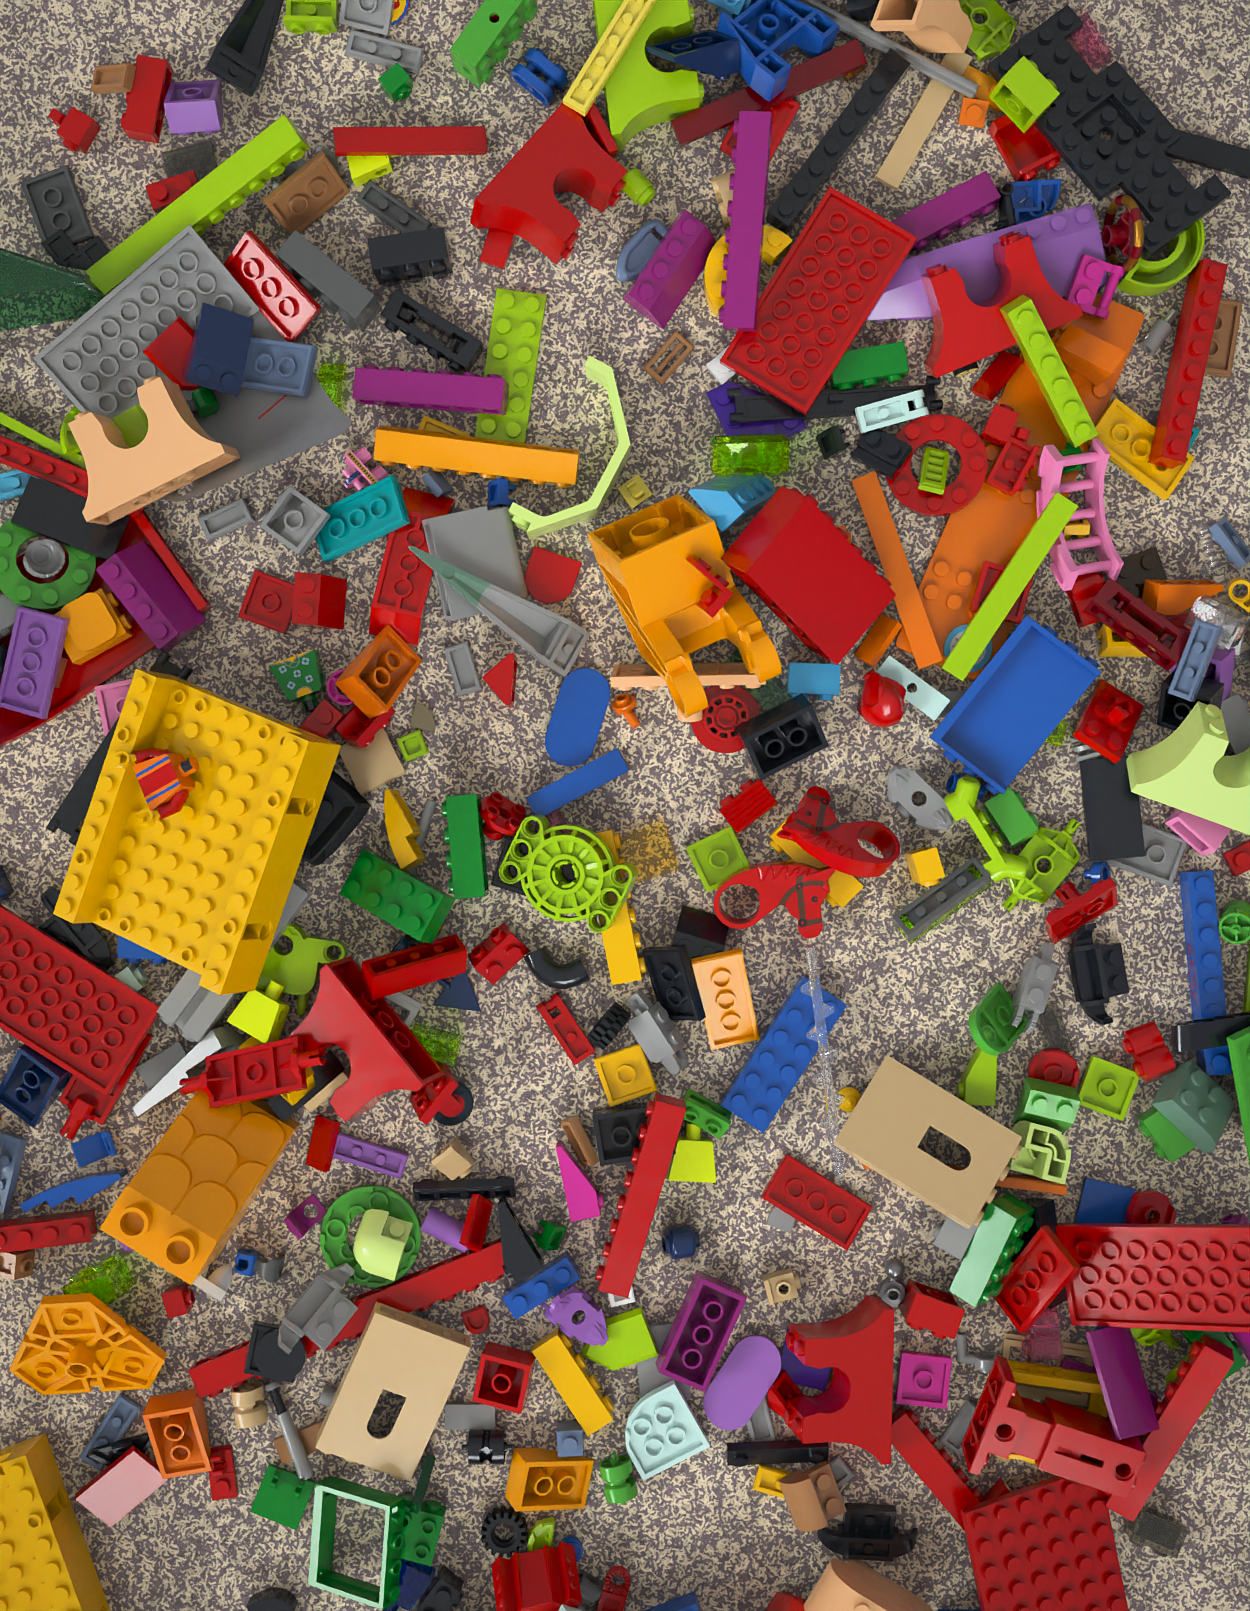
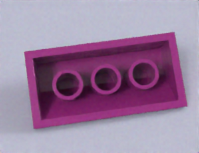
M686 209L676 217L622 298V300L661 329H664L704 269L709 253L716 244V240L707 226Z
M145 541L115 553L96 569L159 650L169 652L207 621Z

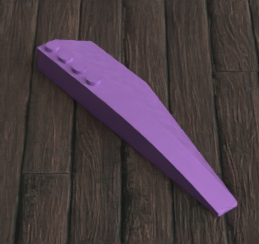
M1091 203L905 259L867 320L885 322L886 319H898V321L933 319L921 275L927 273L926 268L941 263V265L946 264V266L956 269L964 281L966 294L973 303H981L988 300L996 292L1000 280L999 270L994 263L993 244L1000 241V236L1012 231L1030 236L1044 277L1053 290L1064 299L1081 255L1086 254L1106 262L1099 224ZM1104 272L1099 288L1106 286L1109 279L1108 273Z

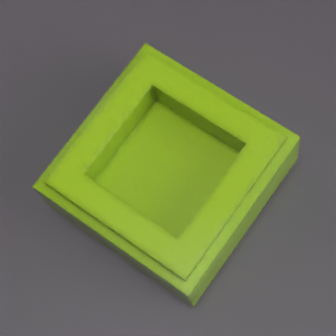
M420 729L396 739L405 762L429 753Z

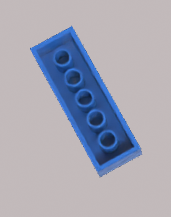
M801 975L719 1100L721 1106L764 1133L847 1004Z

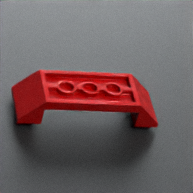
M405 487L402 496L411 523L389 533L371 605L369 634L377 636L385 626L390 625L407 644L418 646L424 625L422 617L434 570L410 551L408 546H414L429 553L422 520L451 514L455 500L444 496L437 498L432 493Z

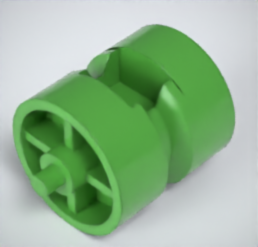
M1233 900L1222 908L1219 932L1227 942L1241 944L1250 939L1249 903L1242 900Z
M612 1453L610 1458H605L599 1463L602 1480L607 1482L604 1486L607 1502L624 1505L626 1501L638 1495L635 1478L630 1476V1473L633 1471V1465L629 1455L616 1457V1453Z

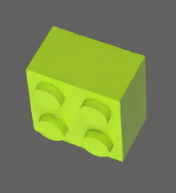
M1023 56L1001 78L989 95V98L1025 133L1043 115L1060 93L1057 91L1054 82L1046 79L1039 72L1038 66L1032 60H1028Z

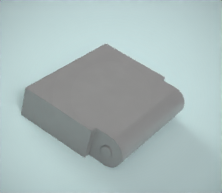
M487 506L422 520L431 555L521 598L529 596L508 506L491 508V510H488ZM434 571L446 621H454L482 614L479 609Z

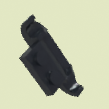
M51 886L40 897L52 916L38 928L83 957L86 956L89 961L107 971L115 962L110 957V948L106 936L93 923L73 924L54 915L53 912L60 891L55 890Z
M1096 923L1081 926L1072 939L1071 951L1067 952L1076 1002L1080 1003L1083 1011L1093 1021L1105 1025L1113 1023V1018L1105 1011L1104 1004L1110 1003L1109 997L1129 993L1121 943L1100 946V943L1093 942L1092 932L1097 926Z
M845 1503L847 1511L844 1512L843 1524H838L837 1530H831L826 1527L817 1530V1536L820 1541L832 1552L842 1555L843 1559L893 1562L895 1557L903 1556L910 1552L916 1544L918 1528H913V1531L909 1534H899L898 1527H895L897 1513L895 1505Z

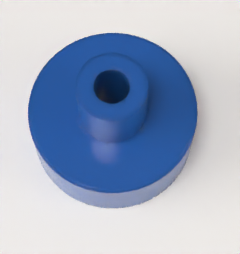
M1094 862L1091 869L1084 870V878L1091 879L1092 884L1110 878L1108 863Z

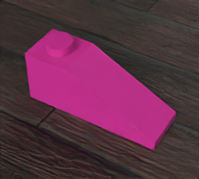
M558 1142L556 1144V1151L570 1221L601 1216V1208L605 1207L602 1192L597 1193V1188L565 1145L562 1142Z

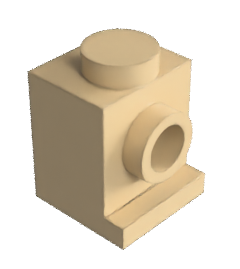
M791 1268L762 1275L769 1306L777 1302L799 1297L797 1290L802 1289L798 1274L793 1275ZM785 1284L788 1286V1289L780 1291L779 1287Z

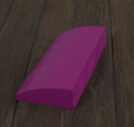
M1108 1327L1087 1332L1086 1337L1116 1440L1160 1429L1130 1328Z

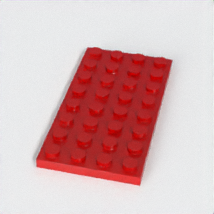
M830 186L758 299L756 332L738 331L720 359V364L804 415H807L917 242V237Z
M0 904V1028L106 1096L110 1095L159 1016V1013L156 1011L161 1005Z
M1058 1223L1055 1226L1058 1239L1081 1266L1065 1285L1072 1325L1250 1333V1224Z

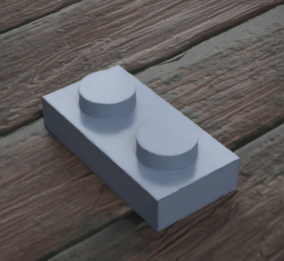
M1223 516L1208 528L1212 539L1221 545L1230 563L1235 564L1240 569L1250 561V549L1226 516Z

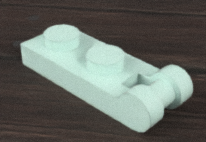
M923 389L855 408L861 434L928 415V408L924 406L923 397H925ZM908 401H913L915 410L909 411Z

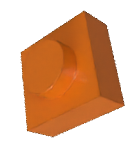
M963 97L958 124L983 128L989 101Z

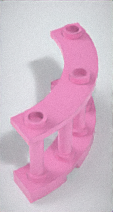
M1093 438L1088 453L1062 456L1052 444L1044 446L1040 458L1037 476L1042 478L1041 490L1036 491L1037 519L1055 492L1061 494L1085 490L1086 509L1076 510L1069 521L1088 519L1091 537L1065 541L1062 530L1049 550L1053 562L1049 566L1063 591L1072 590L1077 576L1104 571L1108 578L1116 581L1124 564L1114 547L1106 523L1103 488L1110 453L1098 438ZM1087 463L1084 480L1060 483L1063 467ZM1094 547L1098 562L1081 565L1075 564L1069 551Z

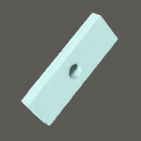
M890 655L877 671L883 677L890 678L901 684L906 689L904 698L934 721L937 720L951 702V700ZM910 684L917 685L916 692H909L908 687Z

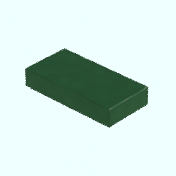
M428 1453L426 1455L409 1512L420 1513L436 1460L434 1455Z

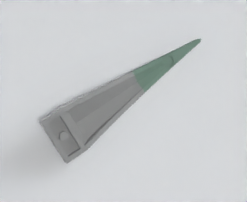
M408 546L410 551L537 661L543 663L559 675L567 676L588 639L589 632L567 618L499 588L421 549Z

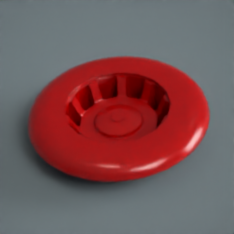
M713 685L707 688L704 692L708 707L703 710V719L691 722L696 738L702 745L714 752L734 753L742 750L743 746L738 735L732 737L731 732L735 731L734 727L740 725L741 722L744 723L761 714L757 701L750 692L738 685L731 689H722L720 685ZM725 699H732V703H726ZM717 700H721V704L715 705L714 702ZM736 702H738L742 706V708L738 709L735 706ZM710 706L714 709L711 714L707 713ZM741 712H745L746 719L741 717ZM706 718H711V724H707ZM714 727L717 733L714 734L710 728ZM726 733L727 738L720 737V734Z

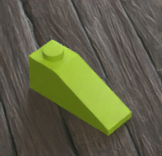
M977 1046L961 1076V1082L957 1083L956 1093L958 1098H961L962 1101L969 1105H996L997 1055H989Z

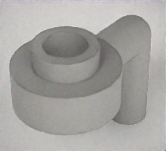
M966 1332L956 1334L958 1362L973 1364L976 1368L980 1369V1372L989 1374L996 1356L1000 1355L995 1352L969 1354L967 1353Z

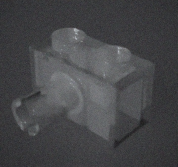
M1203 595L1196 599L1183 626L1190 629L1191 633L1195 620L1200 619L1224 627L1216 647L1226 650L1239 644L1250 623V617L1208 595Z

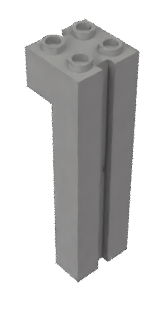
M294 879L269 952L313 894L312 891L296 879ZM188 969L156 1012L161 1015V1020L167 1025L173 1027L176 1024L182 1031L181 1035L184 1038L198 1043L212 1029L217 1028L228 1013L226 1009L238 993L219 995L199 985L202 975Z

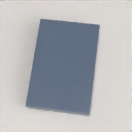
M251 336L240 388L308 398L318 348L315 345Z

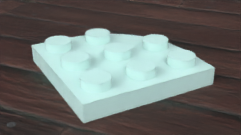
M674 1379L645 1394L629 1413L625 1428L626 1447L643 1481L710 1447V1441Z

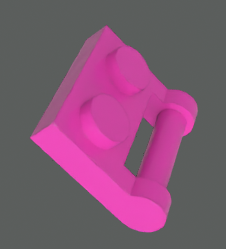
M1086 254L1081 255L1065 300L1079 305L1083 313L1107 320L1110 313L1108 308L1119 279L1124 276V268ZM1106 272L1110 276L1097 308L1092 306L1103 274Z

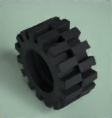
M615 1002L596 1023L587 1038L604 1050L623 1029L631 1014Z
M505 1505L501 1506V1509L494 1508L492 1513L489 1512L483 1521L481 1530L482 1544L485 1543L484 1548L487 1551L491 1549V1555L493 1556L497 1552L499 1556L503 1557L504 1554H507V1558L512 1556V1552L519 1553L520 1547L523 1548L527 1536L526 1519L524 1516L521 1517V1512H515L511 1506L509 1509H505ZM500 1523H508L513 1527L514 1534L509 1539H500L495 1534V1527Z

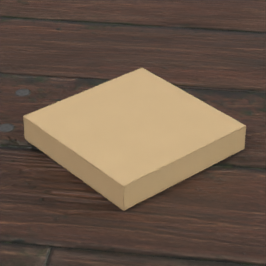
M351 1065L311 1098L304 1107L309 1112H313L335 1093L337 1088L343 1086L350 1077Z

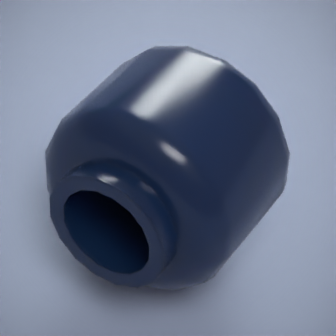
M687 1224L670 1226L661 1237L664 1254H668L674 1260L693 1257L696 1248L700 1247L698 1232H694L692 1227Z

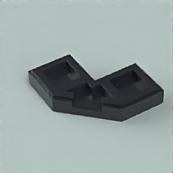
M62 228L41 243L57 265L81 270H88L110 252V249L99 235L78 250Z

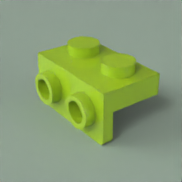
M286 0V15H283V23L287 31L294 34H304L305 31L320 35L338 32V0Z

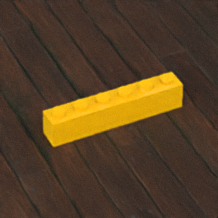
M614 829L595 832L610 847L616 866L625 862L624 858L620 859L618 850L622 848L620 834H615ZM623 868L619 871V876L622 880H624L623 874L627 873V870ZM609 891V901L617 903L618 897L616 893ZM631 892L613 926L602 932L612 985L642 980L643 973L647 972L644 957L640 958L638 948L642 947L640 933H635L633 923H637L635 909L630 908L628 898H632ZM598 914L600 925L605 926V916Z

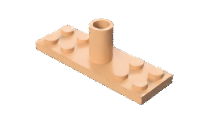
M744 662L692 663L702 686L720 685L722 689H731L735 685H745L746 688H759L761 685L766 684V681L760 683L755 673L749 674ZM649 664L614 665L611 674V687H617L618 690L622 691L631 690L633 687L655 690L658 689V686H667L666 681ZM677 708V717L682 722L700 721L703 719V710L685 718Z

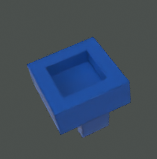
M499 478L488 482V507L496 508L510 506L513 502L516 503L515 499L508 498V491L516 490V486L508 483V479Z

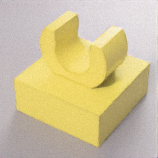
M638 474L617 488L632 510L653 495Z

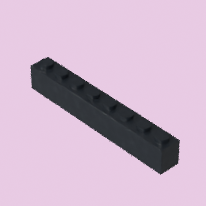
M891 48L769 209L766 218L769 224L786 235L789 233L905 78L911 64Z

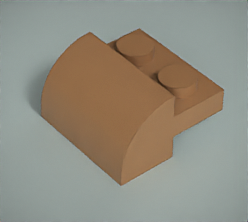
M827 1461L804 1472L799 1469L778 1480L794 1525L800 1531L808 1532L828 1526V1520L847 1511L830 1464Z

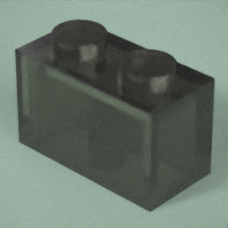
M1147 1506L1142 1507L1134 1522L1127 1519L1123 1528L1129 1537L1128 1540L1138 1547L1145 1545L1152 1548V1551L1162 1557L1169 1555L1176 1559L1188 1533V1529L1182 1521Z

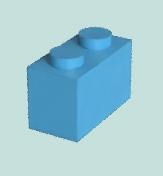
M790 662L787 671V694H792L793 698L802 693L807 699L808 695H818V700L833 701V696L840 694L841 664Z

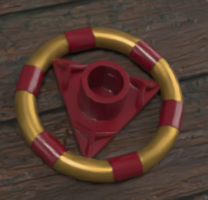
M1119 195L1113 199L1106 211L1102 241L1109 263L1123 267L1125 273H1127L1136 266L1141 257L1144 242V226L1140 208L1135 200L1129 195ZM1126 206L1127 209L1117 223L1114 224L1118 208ZM1115 246L1128 259L1127 262H1121L1118 259Z

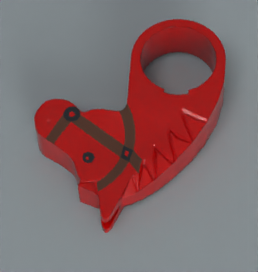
M818 786L810 787L798 803V811L791 813L782 826L783 830H780L777 836L796 842L814 858L845 874L864 878L883 875L900 854V844L895 834L885 825L875 821L840 823L834 811L828 806L830 802L829 793L824 788ZM858 840H865L875 845L882 853L883 858L870 854L860 846Z
M784 861L762 862L743 867L733 872L719 884L714 897V911L718 919L726 926L734 929H745L756 924L777 906L784 905L789 913L798 919V931L804 938L817 937L823 928L821 904L826 894L830 893L828 879L835 872V869L829 866L818 869L803 863ZM735 884L753 886L759 893L760 905L757 911L746 918H735L728 915L720 903V896L726 888Z

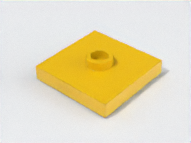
M639 1043L593 1059L610 1107L658 1091L647 1057Z

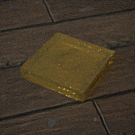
M663 821L620 836L622 857L625 859V862L634 864L638 870L635 884L680 869Z

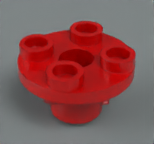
M492 792L479 805L480 815L485 821L482 825V831L491 840H501L505 834L516 835L522 821L526 818L527 811L524 806L504 798L499 792Z

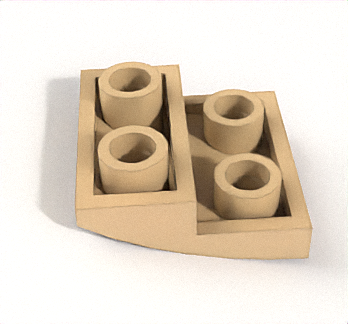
M385 728L379 729L374 735L375 738L372 743L366 747H354L348 743L340 747L339 753L361 796L406 774L400 757L394 749Z

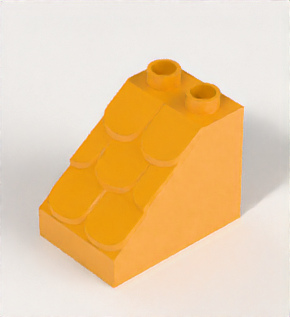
M203 1091L196 1092L124 1188L100 1230L192 1285L222 1252L300 1124L289 1117L282 1122L271 1107L260 1099L214 1109L210 1108L209 1097Z

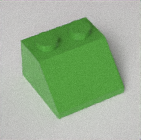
M1026 1076L1012 1123L1016 1124L1024 1120L1054 1128L1063 1134L1074 1124L1081 1103L1076 1088Z

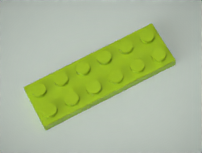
M501 288L496 289L484 377H487L488 374L501 375L509 384L506 415L478 413L475 437L520 443L526 442L547 295Z

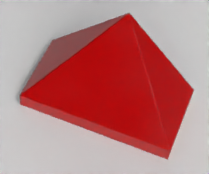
M781 1371L768 1389L767 1404L776 1414L784 1418V1410L788 1409L787 1400L801 1396L803 1393L785 1371Z

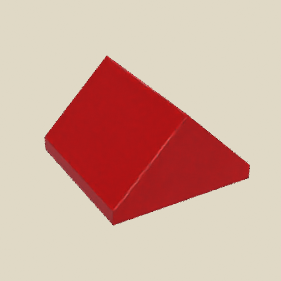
M508 654L482 677L509 708H514L518 661L515 654Z

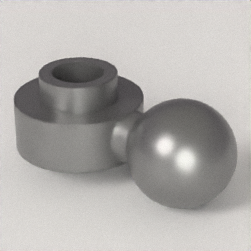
M892 1258L885 1264V1272L889 1278L881 1282L879 1292L881 1299L888 1305H898L905 1297L904 1285L899 1280L904 1275L905 1266L901 1260ZM891 1291L897 1292L895 1296L888 1295Z

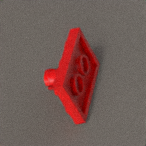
M1101 679L1095 686L1072 736L1116 764L1125 751L1144 705Z
M1111 877L1105 881L1100 880L1096 882L1083 895L1078 892L1072 882H1067L1060 886L1064 891L1057 889L1055 894L1065 906L1053 909L1045 918L1048 937L1053 944H1056L1077 931L1081 926L1088 924L1118 905L1117 885Z

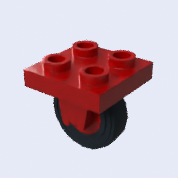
M439 1059L437 1064L444 1071L445 1075L440 1080L417 1092L412 1091L409 1100L418 1119L426 1125L434 1118L440 1124L453 1126L462 1123L470 1116L473 1110L474 1099L470 1089L464 1083L457 1081L449 1066Z

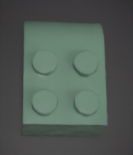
M1193 1061L1176 1064L1175 1071L1166 1075L1152 1102V1105L1204 1154L1215 1150L1235 1109L1232 1098Z

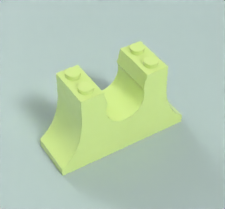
M1198 701L1185 720L1170 736L1148 749L1132 752L1128 756L1126 763L1131 792L1250 835V747L1240 754L1224 756L1229 740L1222 710L1215 705H1207Z

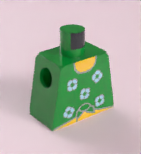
M312 649L269 665L272 674L289 702L293 703L301 700L305 713L316 709L318 702L315 694L326 691L320 656L317 650Z

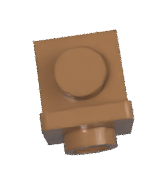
M26 1250L23 1252L0 1253V1277L17 1280L33 1275L35 1251Z

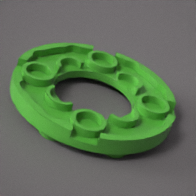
M9 519L0 527V590L10 601L19 606L38 611H55L62 609L66 604L87 592L95 576L96 557L64 544L62 545L69 555V565L66 573L60 579L51 583L38 584L24 577L17 567L16 556L19 548L28 540L43 536L11 524V519Z
M362 1185L340 1195L326 1212L320 1233L321 1250L329 1267L332 1269L347 1263L355 1272L346 1282L367 1286V1288L385 1286L394 1281L370 1274L361 1269L362 1267L355 1259L354 1252L347 1240V1229L352 1219L367 1210L378 1209L388 1211L391 1217L413 1223L395 1281L411 1268L419 1253L422 1241L421 1223L413 1205L401 1193L382 1185Z

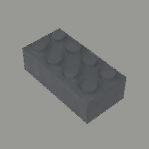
M296 230L276 252L280 262L297 281L299 280L304 289L314 299L319 296L318 298L324 303L323 306L333 315L338 312L339 316L343 318L344 324L354 331L358 328L363 333L382 310L374 294Z

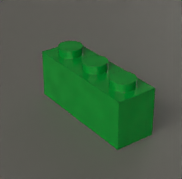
M904 341L847 351L829 379L831 390H853V386L862 384L863 388L877 386L879 381L888 380V384L903 381V377H906L909 372Z

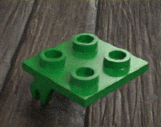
M269 1463L250 1512L297 1530L316 1482L311 1479H299L296 1473Z

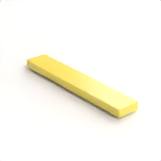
M657 0L623 1L563 98V104L583 116L587 115Z

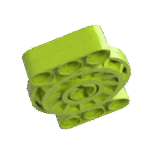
M535 814L522 821L499 868V876L507 884H513L521 880L527 899L543 915L564 922L579 921L587 918L589 928L593 932L602 933L615 923L637 880L638 870L630 862H623L616 866L610 847L601 836L591 829L573 824L558 825L550 828L549 821L544 815ZM533 820L537 821L540 825L538 833L534 832L531 828ZM569 829L573 831L568 833H561L560 830ZM522 842L529 848L527 855H524L520 850ZM564 864H573L572 868L575 872L576 880L568 881L563 877L562 868ZM510 865L517 868V877H513L510 874ZM621 868L628 871V881L620 878L619 871ZM609 891L616 893L618 897L617 903L609 901ZM571 913H575V914L577 915V916H564V914H571ZM597 914L605 916V926L598 923Z

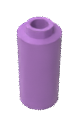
M431 1207L420 1230L464 1253L467 1250V1247L459 1243L464 1223Z

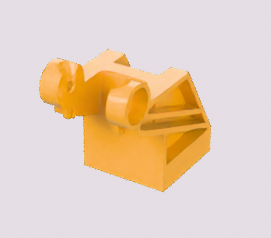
M676 494L587 533L596 561L640 656L666 681L675 705L685 718L708 707L706 694L693 669L689 655L696 650L718 640L728 639L739 648L749 674L755 673L760 683L782 673L781 663L772 641L763 631L760 619H758L755 612L735 587L729 567L720 559L724 555V549L715 520L688 500ZM689 556L696 561L702 558L712 567L709 572L714 577L717 573L729 583L726 588L733 593L731 598L713 618L696 605L700 601L701 595L707 589H710L713 584L686 560Z

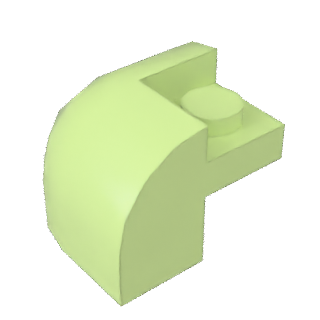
M1024 1120L1017 1122L1011 1131L1022 1137L1019 1144L1023 1147L1015 1160L1010 1158L1006 1166L1010 1170L1065 1184L1071 1160V1149H1069L1066 1139L1061 1134L1062 1132L1048 1126Z
M378 1209L365 1211L355 1236L353 1248L355 1259L361 1265V1269L370 1274L395 1281L413 1223L391 1217L388 1211Z

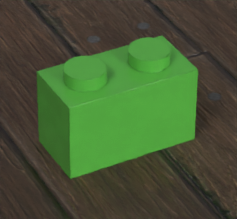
M1008 788L1004 794L1000 793L986 801L983 809L1011 850L1035 836L1039 830L1037 827L1039 823L1033 813L1030 812L1028 814L1023 807L1025 802L1017 791L1014 793L1011 788Z
M1154 1106L1136 1117L1141 1123L1137 1126L1146 1139L1149 1137L1155 1144L1152 1146V1149L1160 1159L1165 1158L1173 1163L1196 1147Z

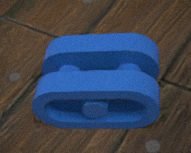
M530 48L523 56L527 65L523 66L517 63L510 74L523 88L544 105L549 106L556 98L552 89L555 87L562 91L568 83V78L566 77L568 73L561 65H554L549 61L548 56L540 48H536V50ZM536 71V72H537L539 75H541L546 81L543 82L541 79H539V78H538L536 75H534L533 73Z

